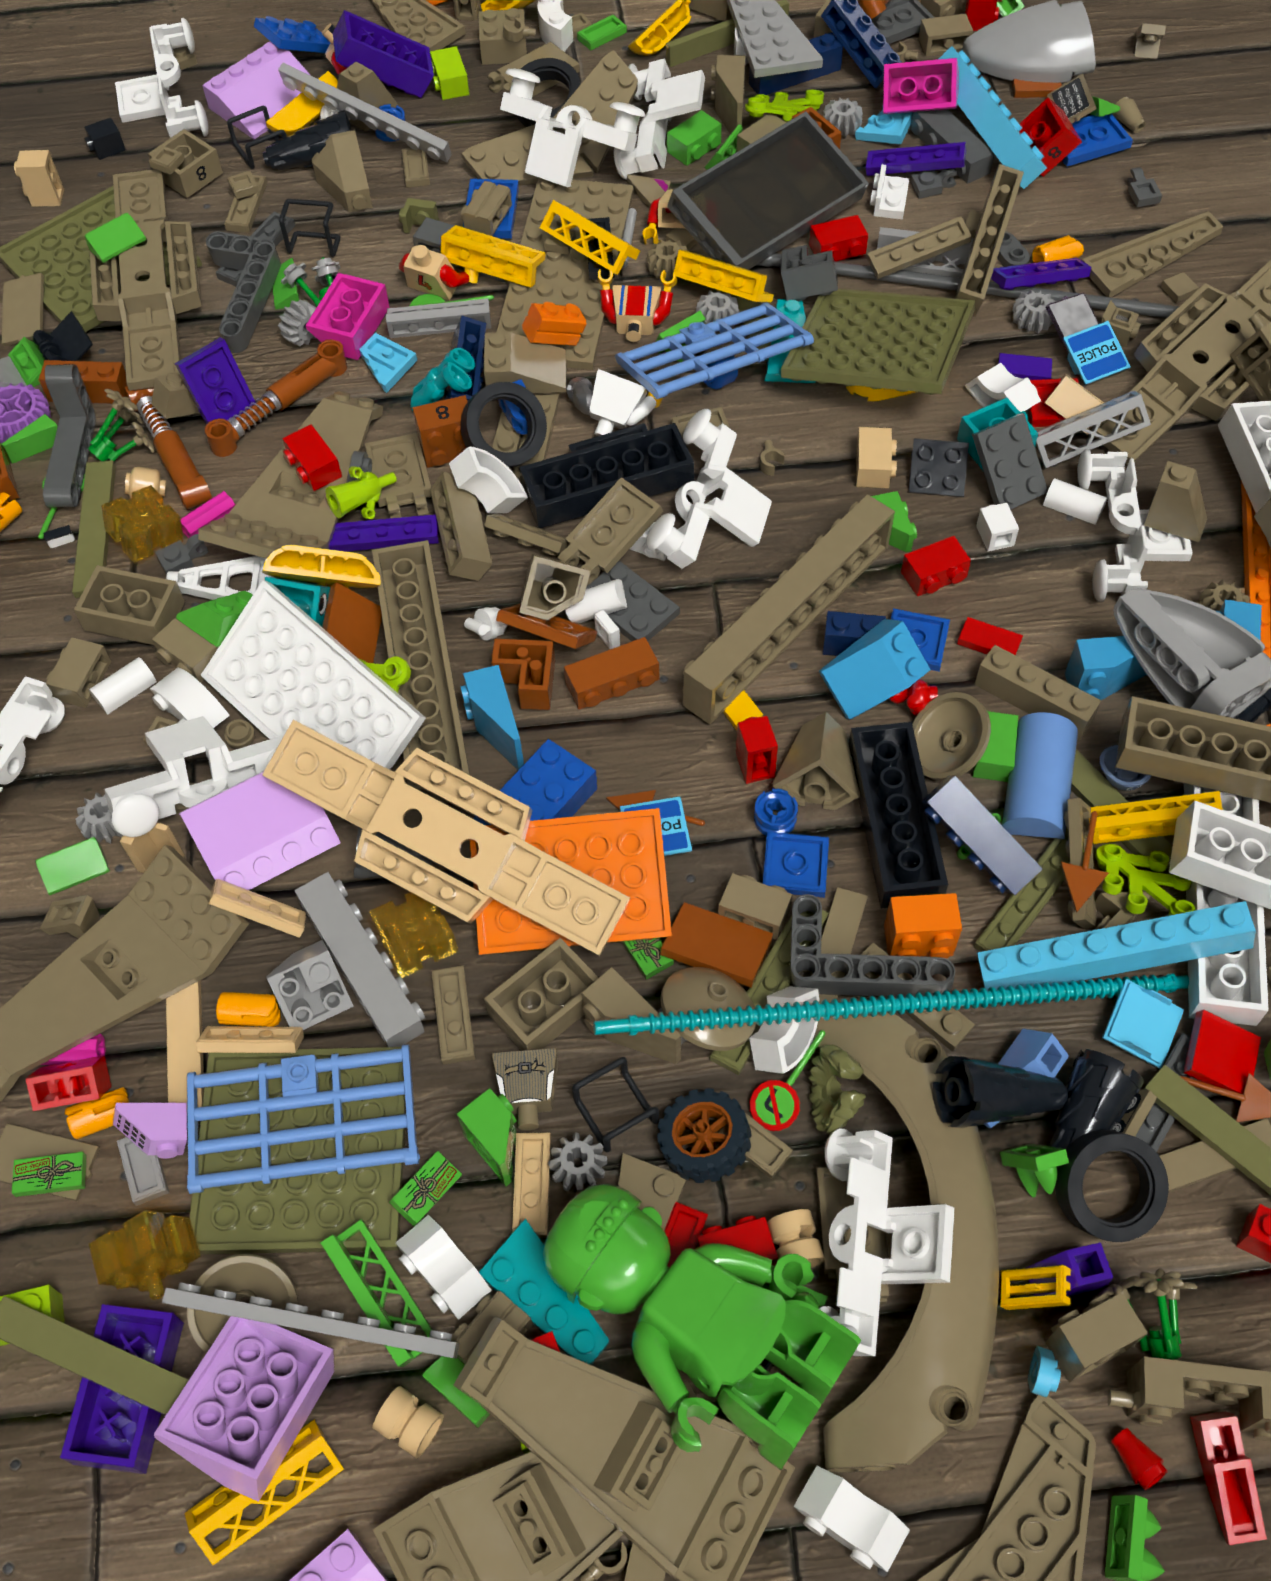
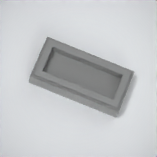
M127 1137L117 1140L133 1203L138 1206L169 1194L160 1158L157 1155L145 1154Z

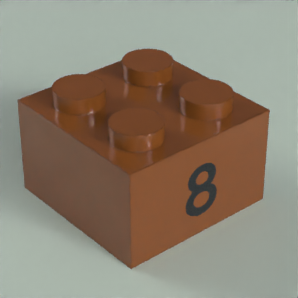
M466 395L412 407L418 438L427 468L450 463L467 448L464 444L460 427L462 412L468 402Z

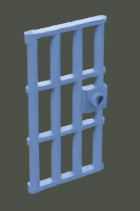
M764 302L759 306L722 319H716L707 324L703 322L692 323L689 327L680 329L679 334L667 336L662 340L624 353H617L615 358L624 370L645 387L656 399H660L672 392L706 380H712L714 377L756 362H762L767 358L789 350L808 346L814 343V338L811 333L800 327L771 304ZM763 315L768 316L766 318L754 321L752 323L734 329L731 328V326L746 322L748 320ZM778 324L781 326L779 328L773 329L771 331L759 334L748 339L744 338V336L756 333L758 331L773 327ZM789 335L795 336L791 339L779 342L777 344L765 347L760 350L757 348L758 346L781 339ZM730 341L734 343L697 357L693 355ZM666 349L672 350L635 364L632 362ZM741 352L747 353L746 355L737 357L735 359L723 362L712 367L706 366L710 363L722 360L724 358L736 355ZM679 359L684 360L683 362L677 363L675 365L663 368L661 370L649 374L644 373L645 371L657 368L659 366L674 362ZM693 369L697 371L693 374L678 378L676 380L664 383L662 385L657 384V382L691 371Z
M409 1044L402 1045L401 1049L339 1056V1053L331 1054V1058L317 1059L315 1055L284 1058L281 1059V1064L267 1066V1063H259L258 1067L199 1075H196V1072L187 1073V1189L189 1194L201 1193L205 1188L263 1181V1184H269L273 1179L337 1171L338 1174H345L346 1170L402 1162H405V1165L419 1164L420 1154L417 1147ZM403 1062L404 1081L341 1089L340 1070ZM332 1071L333 1090L318 1092V1073ZM282 1078L283 1097L269 1098L268 1079ZM259 1081V1100L198 1107L197 1088ZM405 1095L406 1114L343 1122L342 1103ZM328 1104L334 1105V1123L270 1132L269 1112ZM260 1113V1133L198 1141V1121ZM402 1128L408 1129L409 1148L345 1156L344 1136ZM335 1137L336 1157L271 1165V1145ZM261 1147L262 1167L199 1175L198 1155Z

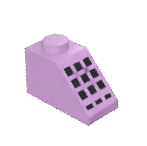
M116 1103L113 1125L145 1154L157 1155V1157L163 1159L173 1158L177 1155H183L187 1142V1103Z

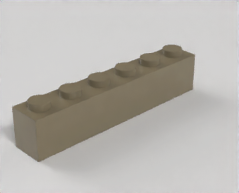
M999 164L991 182L954 298L975 300L973 316L977 315L984 301L1024 173Z

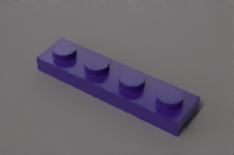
M966 142L868 151L866 173L867 176L875 175V173L880 174L882 164L887 165L885 174L961 168L965 166Z
M1076 257L994 268L991 280L997 283L1001 289L1013 290L1019 286L1035 287L1036 284L1041 283L1056 284L1057 281L1063 280L1077 281L1078 278L1089 277L1092 267Z
M434 514L336 523L335 531L329 544V550L346 552L379 549L428 540L429 544L439 543L437 517Z

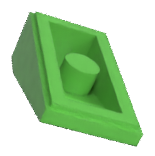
M44 414L7 439L1 445L9 461L13 464L52 448L58 426Z

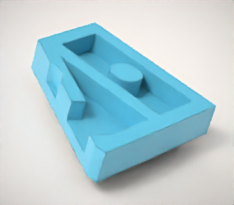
M374 333L359 349L361 357L386 393L417 361L415 352L377 333Z

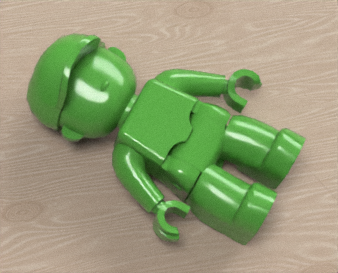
M611 1184L592 1185L576 1195L559 1214L546 1239L543 1258L545 1268L551 1279L559 1288L567 1293V1298L570 1302L574 1304L576 1295H578L577 1300L579 1304L589 1310H602L617 1315L632 1312L643 1304L633 1332L632 1352L636 1364L667 1412L675 1413L671 1424V1436L674 1443L680 1449L686 1452H699L702 1447L699 1433L695 1431L687 1418L696 1416L710 1425L719 1408L703 1398H687L689 1391L682 1381L678 1370L685 1372L693 1384L705 1395L713 1398L718 1396L717 1402L726 1417L745 1435L758 1443V1452L764 1459L781 1470L861 1342L859 1336L815 1306L800 1300H792L796 1292L788 1287L783 1279L792 1281L796 1286L806 1285L814 1277L811 1263L798 1254H787L782 1256L774 1266L771 1265V1259L730 1245L709 1243L694 1250L691 1248L683 1250L672 1266L669 1267L667 1266L671 1256L669 1240L661 1227V1216L654 1208L645 1207L640 1210L639 1207L642 1202L628 1190ZM765 1282H766V1283H767V1286H768V1290H767V1289H764V1288H762V1287L756 1286V1285L764 1286V1284H765ZM766 1359L795 1380L797 1385L779 1372L769 1373L760 1364Z

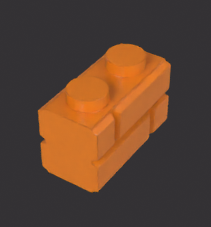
M544 302V304L532 303L528 316L525 317L522 324V329L530 343L576 346L581 337L580 333H583L587 323L580 308L574 304L568 303L566 306L555 305L552 302Z

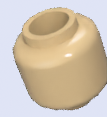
M134 467L131 473H126L125 494L129 495L131 501L153 505L158 502L159 496L165 497L166 480H161V474L157 469Z

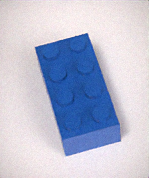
M548 739L500 791L529 806L533 810L530 821L572 817L597 790L596 770ZM476 816L473 818L483 825H491Z

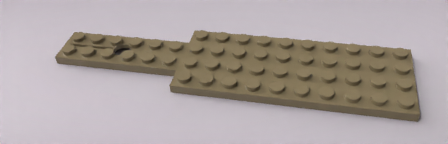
M538 177L520 245L546 252V257L536 268L535 285L531 288L510 281L496 333L512 332L527 337L522 329V324L525 317L528 316L532 303L544 304V302H552L555 305L566 306L568 303L574 304L580 308L587 323L583 333H580L581 337L577 345H550L566 349V373L568 368L594 369L606 317L601 308L600 290H603L602 285H600L598 279L589 280L588 258L577 250L571 248L569 255L545 251L544 243L548 233L539 227L552 201L555 200L587 219L609 217L611 233L622 239L628 209L631 208L634 185L572 179L571 186L565 187ZM558 214L555 215L550 228L562 227L561 218ZM578 226L570 229L575 231V240L581 238ZM616 249L612 250L614 263L620 253ZM614 278L612 283L610 284V289H612ZM562 392L533 393L545 412L547 431L544 443L534 457L514 467V470L509 468L520 483L519 467L546 460ZM501 411L492 448L501 452L517 451L518 447L520 448L525 442L527 434L517 433L504 412Z

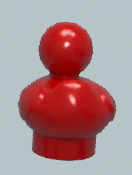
M919 679L909 688L890 697L889 700L899 704L907 699L908 708L913 715L917 716L930 701L938 697L937 686H928L925 681Z

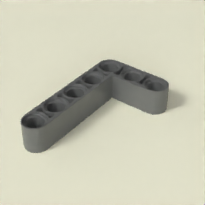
M216 231L209 234L205 241L213 263L221 267L243 270L219 326L221 336L225 339L232 353H239L244 351L249 345L280 270L281 261L274 242L269 239Z
M47 365L45 367V382L60 419L44 482L43 498L48 508L76 507L79 502L86 462L90 452L88 447L91 445L90 442L92 441L95 429V411L77 365Z
M804 894L797 897L794 901L791 940V982L793 987L817 988L819 994L888 996L892 994L894 997H897L898 994H902L905 997L907 993H911L915 997L917 992L924 996L927 991L932 995L935 991H939L942 995L945 990L952 991L955 967L946 958L821 954L822 905L820 900L814 895ZM806 911L814 913L811 917H803L800 914ZM808 940L814 944L810 947H804L799 943ZM802 970H809L813 972V975L802 977L798 973ZM835 971H842L846 976L835 978L831 974ZM868 972H875L880 977L877 979H869L865 977V974ZM908 973L913 978L911 980H902L898 975ZM941 974L947 979L945 981H936L931 976Z

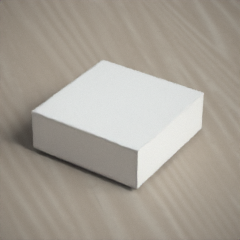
M604 610L596 613L594 617L595 630L598 636L609 649L620 646V630Z

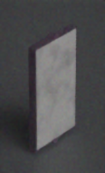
M1084 293L1069 298L1064 296L1062 300L1048 304L1045 307L1067 353L1069 351L1063 341V337L1099 324Z

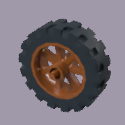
M705 1088L703 1092H698V1089L692 1090L685 1097L682 1095L674 1100L675 1104L672 1107L668 1105L665 1109L664 1119L660 1118L658 1124L660 1133H657L660 1149L671 1170L674 1173L677 1171L680 1177L685 1180H689V1178L694 1179L695 1183H704L705 1180L717 1182L725 1174L727 1177L735 1172L734 1168L744 1163L746 1160L745 1153L749 1152L751 1148V1129L746 1114L741 1109L739 1102L735 1098L731 1100L726 1092L720 1091V1093H717L714 1089ZM709 1117L718 1118L716 1122L709 1125ZM728 1124V1135L715 1133ZM686 1127L694 1132L693 1134L682 1136ZM696 1142L691 1152L682 1148V1145ZM716 1142L723 1143L720 1147L714 1150ZM701 1149L704 1151H709V1153L699 1154Z

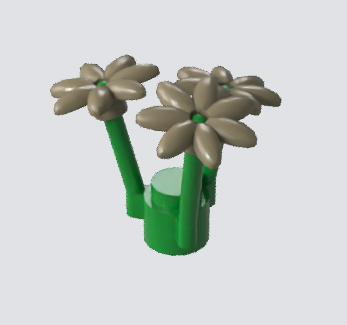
M105 389L106 396L114 400L111 405L113 408L97 435L90 442L91 445L88 447V450L100 461H107L108 459L115 461L126 451L142 444L148 446L150 451L154 453L153 442L148 439V434L144 433V429L140 425L143 424L140 415L134 411V409H138L137 406L128 397H122L118 391ZM121 411L118 415L119 419L115 422V424L105 435V432L107 431L117 412ZM129 419L133 420L132 424L136 429L137 435L133 437L134 440L115 451L114 448L117 445L111 440L112 436L123 422H127Z
M1162 1268L1157 1269L1155 1275L1149 1272H1141L1140 1277L1132 1276L1120 1280L1118 1285L1110 1284L1107 1288L1100 1290L1097 1293V1297L1105 1293L1113 1294L1114 1296L1123 1293L1131 1305L1129 1301L1131 1296L1127 1288L1132 1286L1144 1287L1145 1293L1153 1292L1158 1300L1161 1325L1149 1328L1150 1335H1146L1140 1340L1142 1351H1150L1153 1358L1175 1360L1182 1356L1179 1346L1182 1342L1178 1328L1177 1300H1180V1289H1197V1286L1194 1283L1183 1282L1181 1279H1178L1181 1277L1179 1272L1165 1274ZM1166 1299H1168L1169 1302V1315Z

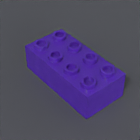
M346 10L343 11L333 32L336 62L345 68L358 62L374 71L384 84L395 86L409 95H416L422 98L434 76L429 47Z
M102 1304L93 1337L172 1372L184 1322L174 1313ZM82 1377L60 1458L78 1466L146 1474L155 1441L154 1433L158 1428L161 1413Z

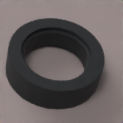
M541 58L531 61L521 68V70L538 76L540 81L557 80L565 84L569 89L566 101L561 106L552 109L550 116L552 118L581 85L576 70L570 64L560 59ZM516 115L519 121L526 127L536 124L534 120Z
M497 382L481 389L469 399L462 412L460 427L461 435L467 448L475 447L485 450L500 459L509 468H513L527 462L538 453L546 437L547 421L541 403L532 392L516 383ZM497 399L507 400L517 405L524 413L528 432L525 442L517 451L501 452L495 450L482 437L479 418L482 409L488 402Z
M1095 1130L1080 1136L1067 1147L1066 1152L1069 1163L1057 1166L1055 1192L1062 1212L1073 1225L1086 1233L1110 1242L1134 1240L1146 1234L1155 1226L1166 1207L1169 1183L1161 1158L1149 1144L1135 1136L1118 1131ZM1110 1151H1121L1134 1162L1140 1178L1139 1194L1134 1205L1125 1214L1113 1219H1100L1091 1212L1085 1202L1083 1195L1084 1175L1089 1165L1098 1156Z

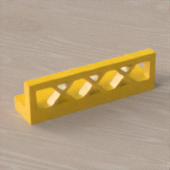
M555 200L552 201L539 227L609 270L610 268L617 275L627 256L636 260L640 253L639 249ZM558 214L561 218L562 227L553 230L550 228V225L555 215ZM578 226L581 238L571 241L569 230ZM598 238L600 249L590 252L588 241ZM616 249L620 253L612 266L608 263L607 252Z
M457 225L441 236V254H444L450 263L530 288L535 285L537 266L546 257V252Z
M678 250L674 269L676 277L754 302L773 301L774 294L764 291L767 275L686 250Z
M1220 791L1091 807V813L1096 811L1098 813L1097 816H1100L1097 817L1093 843L1099 844L1174 835L1177 818L1194 801L1223 810Z
M311 1421L300 1430L259 1502L221 1486L184 1513L189 1533L212 1565L219 1562L344 1470L343 1465L327 1443L316 1421ZM321 1452L325 1454L331 1463L319 1473L306 1472L309 1461ZM284 1479L297 1480L294 1491L288 1496H274L276 1485ZM251 1503L264 1504L262 1514L254 1521L241 1520L243 1509ZM217 1528L231 1529L228 1540L215 1549L206 1539V1536Z

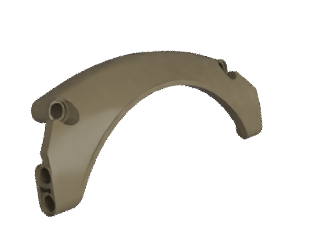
M877 1012L875 1017L868 1013L865 1018L858 1014L857 1018L849 1015L847 1019H844L840 1015L837 1020L830 1016L827 1021L820 1017L813 1040L820 1030L825 1031V1036L816 1049L820 1051V1048L825 1045H836L846 1051L861 1065L864 1070L862 1075L887 1097L910 1131L924 1167L931 1205L947 1204L955 1208L950 1283H925L921 1300L911 1325L893 1357L866 1390L854 1402L829 1420L823 1428L825 1470L836 1473L890 1471L896 1469V1466L911 1465L948 1433L947 1427L965 1432L975 1427L978 1422L993 1350L998 1305L999 1241L995 1201L987 1160L977 1126L966 1128L948 1127L951 1123H943L936 1112L933 1101V1082H941L942 1074H935L939 1064L949 1057L939 1042L933 1038L919 1039V1033L914 1027L896 1014L890 1015L888 1012L885 1016H881ZM938 1053L933 1062L925 1063L928 1055ZM958 1402H964L966 1407L964 1416L958 1420H953L951 1417L952 1407Z

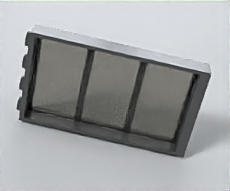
M805 111L674 189L667 207L712 259L749 270L808 233L811 225L824 223L862 199L869 183L863 174L849 161L848 157L834 144L833 140L825 134L817 122Z

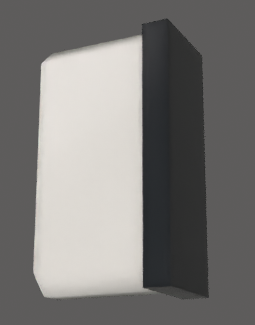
M69 525L43 533L45 541L50 548L74 542L75 540Z

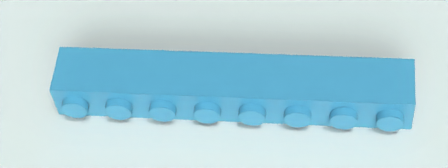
M951 46L939 59L957 58L959 67L957 104L1002 165L1024 172L1020 186L1025 189L1047 169L1041 161L1045 156L1036 146L1033 148L1030 146L1033 141L1025 131L1019 132L1022 126L1014 117L1009 119L1012 113L1003 103L1001 105L998 104L1002 100L993 89L990 92L988 91L991 88L990 84L983 76L978 78L981 73L973 63L968 65L971 60L965 52L961 50L958 53Z
M1243 901L977 952L983 986L987 991L989 987H994L997 990L999 986H1003L1006 990L1009 985L1015 989L1016 985L1019 984L1023 988L1026 984H1030L1033 987L1036 983L1042 987L1043 983L1046 982L1050 986L1053 982H1057L1060 985L1062 981L1069 983L1072 980H1087L1252 949L1256 930L1247 903Z

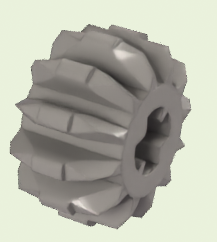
M839 97L838 101L830 100V103L825 105L823 117L842 132L841 135L845 138L848 134L855 135V131L862 125V107L858 106L857 101L851 102L849 98L842 100Z
M1030 289L1028 294L1021 293L1013 304V323L1018 324V329H1027L1028 333L1031 330L1038 334L1041 330L1048 331L1051 324L1055 321L1049 305L1056 303V301L1051 299V294L1044 295L1041 290L1035 293Z
M709 290L708 295H701L699 302H697L696 312H702L706 318L704 324L739 313L737 298L731 297L729 293L723 294L720 290L717 293Z
M301 299L298 302L291 301L290 307H284V314L279 315L282 320L278 324V327L281 329L280 334L294 345H309L311 338L316 339V337L306 329V324L316 307Z
M96 792L94 799L84 798L86 806L77 808L79 816L75 819L82 835L87 839L95 837L99 844L104 839L111 844L112 837L114 836L122 838V834L116 831L112 824V814L108 808L106 795L102 797L101 794Z
M575 1132L572 1142L562 1137L560 1139L562 1148L553 1147L551 1149V1154L555 1159L548 1162L549 1169L555 1171L552 1175L554 1182L563 1181V1189L565 1191H569L573 1184H575L577 1192H581L584 1190L583 1184L587 1183L588 1186L596 1185L595 1178L605 1177V1170L602 1167L608 1163L607 1156L601 1155L603 1151L601 1143L592 1145L593 1137L590 1134L583 1141H580L579 1133ZM581 1158L582 1167H575L574 1159Z

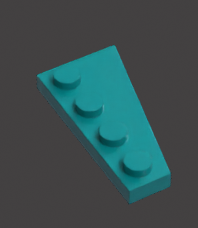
M778 299L775 308L800 327H803L806 316L802 300L787 301ZM779 324L773 326V329L779 328L781 326ZM789 335L781 339L770 342V346L791 339L795 336ZM790 350L768 358L765 381L816 382L807 380L794 381L788 378H781V367Z
M525 1218L479 1273L490 1287L496 1292L498 1290L501 1291L531 1318L533 1325L543 1334L553 1331L558 1347L565 1354L592 1365L608 1346L610 1340L590 1311L579 1304L577 1300L578 1295H576L573 1304L568 1300L567 1293L559 1288L551 1279L545 1268L543 1258L544 1245Z

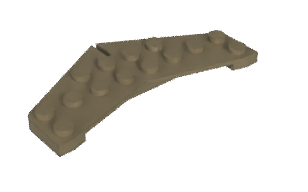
M613 50L601 59L553 118L556 119L558 113L564 107L575 105L588 110L592 120L614 126L617 110L609 107L610 104L613 102L631 104L638 89V79ZM575 112L572 116V123L576 126L580 121L578 112ZM535 125L471 146L461 153L462 159L478 179L518 180L519 186L537 184L538 177L525 173ZM553 127L554 131L565 134L566 129ZM582 137L572 179L593 177V170L590 166L598 173L610 146Z
M1037 1395L1027 1409L979 1538L917 1581H1081L1096 1452V1442L1092 1433L1049 1395L1047 1397Z

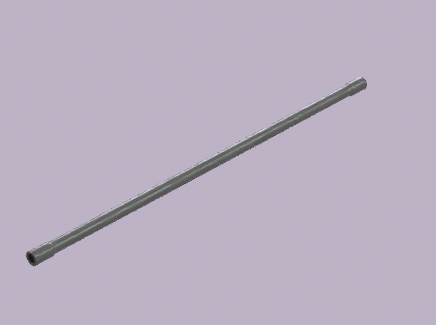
M748 249L747 255L755 251V249ZM774 253L756 266L781 267L782 254ZM834 261L836 273L841 276L957 291L961 279L900 270L877 279L871 266ZM989 282L986 295L1018 299L1021 293L1028 294L1030 289L1035 293L1041 290L1044 295L1051 294V299L1055 300L1056 303L1081 295V293L1025 286L1015 287L1013 290H1004L995 282ZM1084 294L1090 308L1106 310L1110 300H1112L1116 307L1139 315L1168 318L1180 307ZM1225 324V328L1232 327V324Z

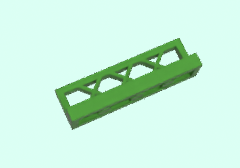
M362 1219L338 1236L332 1234L321 1242V1245L367 1318L380 1320L379 1328L393 1330V1321L401 1322L403 1325H407V1323L420 1325L427 1337H429L430 1331L433 1330ZM359 1231L367 1241L364 1257L350 1255L343 1242ZM371 1249L378 1258V1260L369 1258ZM354 1260L363 1262L361 1271ZM368 1263L380 1264L385 1269L386 1275L383 1287L371 1286L365 1279ZM390 1279L392 1280L397 1290L388 1289ZM373 1290L382 1292L380 1301ZM387 1293L401 1295L404 1299L405 1307L402 1318L389 1316L384 1309ZM409 1310H411L416 1320L408 1319ZM385 1345L398 1367L406 1366L422 1354V1352Z

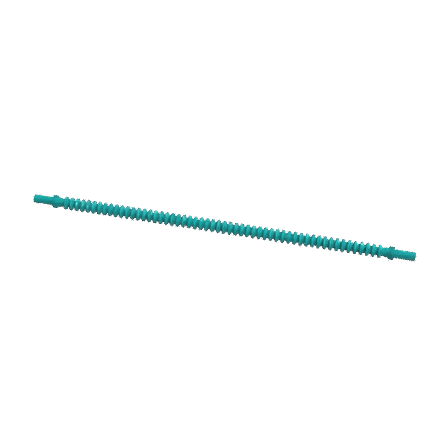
M1174 973L1157 978L1151 974L1149 977L1142 975L1140 978L1132 976L1131 979L1125 976L1122 980L1119 977H1115L1113 980L1106 978L1104 981L1100 978L1096 981L1089 979L1087 982L1079 980L1078 983L1072 980L1069 984L1062 981L1060 985L1057 982H1053L1051 986L1046 982L1043 983L1042 987L1038 983L1034 984L1033 987L1030 984H1026L1024 988L1019 984L1016 985L1015 989L1009 985L1006 990L1003 986H999L997 990L994 987H989L988 991L982 987L979 989V992L975 988H972L970 992L967 989H962L961 993L955 989L951 994L948 990H945L942 995L939 991H935L933 995L927 991L924 996L917 992L915 997L911 993H907L905 997L902 994H898L896 998L890 994L887 999L880 995L877 1000L874 996H870L868 1000L862 996L859 1001L852 997L849 1002L845 998H842L840 1002L832 999L831 1003L824 999L821 1004L814 1000L812 1005L808 1001H804L802 1005L796 1001L793 1006L786 1002L783 1007L776 1003L773 1008L770 1004H766L764 1008L758 1004L755 1006V1009L747 1005L745 1010L737 1006L736 1010L727 1007L726 1011H723L719 1007L716 1012L709 1008L706 1013L699 1009L696 1014L692 1010H688L687 1014L680 1010L677 1015L670 1011L667 1016L659 1012L656 1017L653 1013H649L648 1017L629 1015L625 1019L593 1021L594 1035L627 1032L628 1035H636L638 1032L649 1031L650 1034H654L655 1030H659L663 1034L665 1029H669L673 1033L675 1028L683 1032L686 1027L690 1031H693L695 1027L702 1031L705 1026L712 1030L714 1025L722 1029L725 1024L729 1028H732L734 1024L742 1027L744 1023L751 1027L753 1022L761 1026L763 1021L767 1025H771L773 1021L781 1024L782 1020L789 1024L792 1019L799 1023L801 1018L809 1022L811 1018L819 1021L820 1017H823L827 1021L830 1016L837 1020L840 1015L844 1019H847L849 1015L857 1018L858 1014L865 1018L868 1013L875 1017L877 1012L881 1016H885L887 1012L890 1015H894L896 1011L902 1015L905 1013V1010L912 1014L915 1009L918 1013H922L924 1009L927 1012H932L933 1008L939 1012L943 1007L946 1011L951 1010L952 1007L955 1010H959L961 1006L966 1010L969 1009L970 1005L976 1009L979 1007V1004L981 1007L986 1008L988 1004L991 1007H996L997 1004L1003 1007L1006 1003L1010 1006L1015 1005L1016 1002L1019 1005H1023L1025 1001L1030 1005L1034 1001L1040 1004L1043 1000L1046 1003H1050L1051 1000L1059 1002L1061 999L1066 1002L1070 998L1073 1001L1078 1000V998L1086 1000L1087 997L1093 1000L1096 996L1100 999H1103L1105 995L1108 998H1112L1114 995L1118 997L1125 979L1145 989L1173 993L1177 989L1188 988L1189 976H1175Z

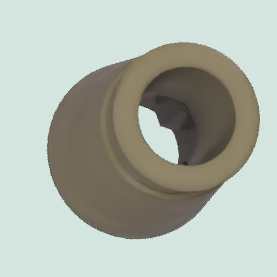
M1123 97L1115 104L1120 106V110L1114 113V117L1136 134L1145 127L1146 122L1134 99Z

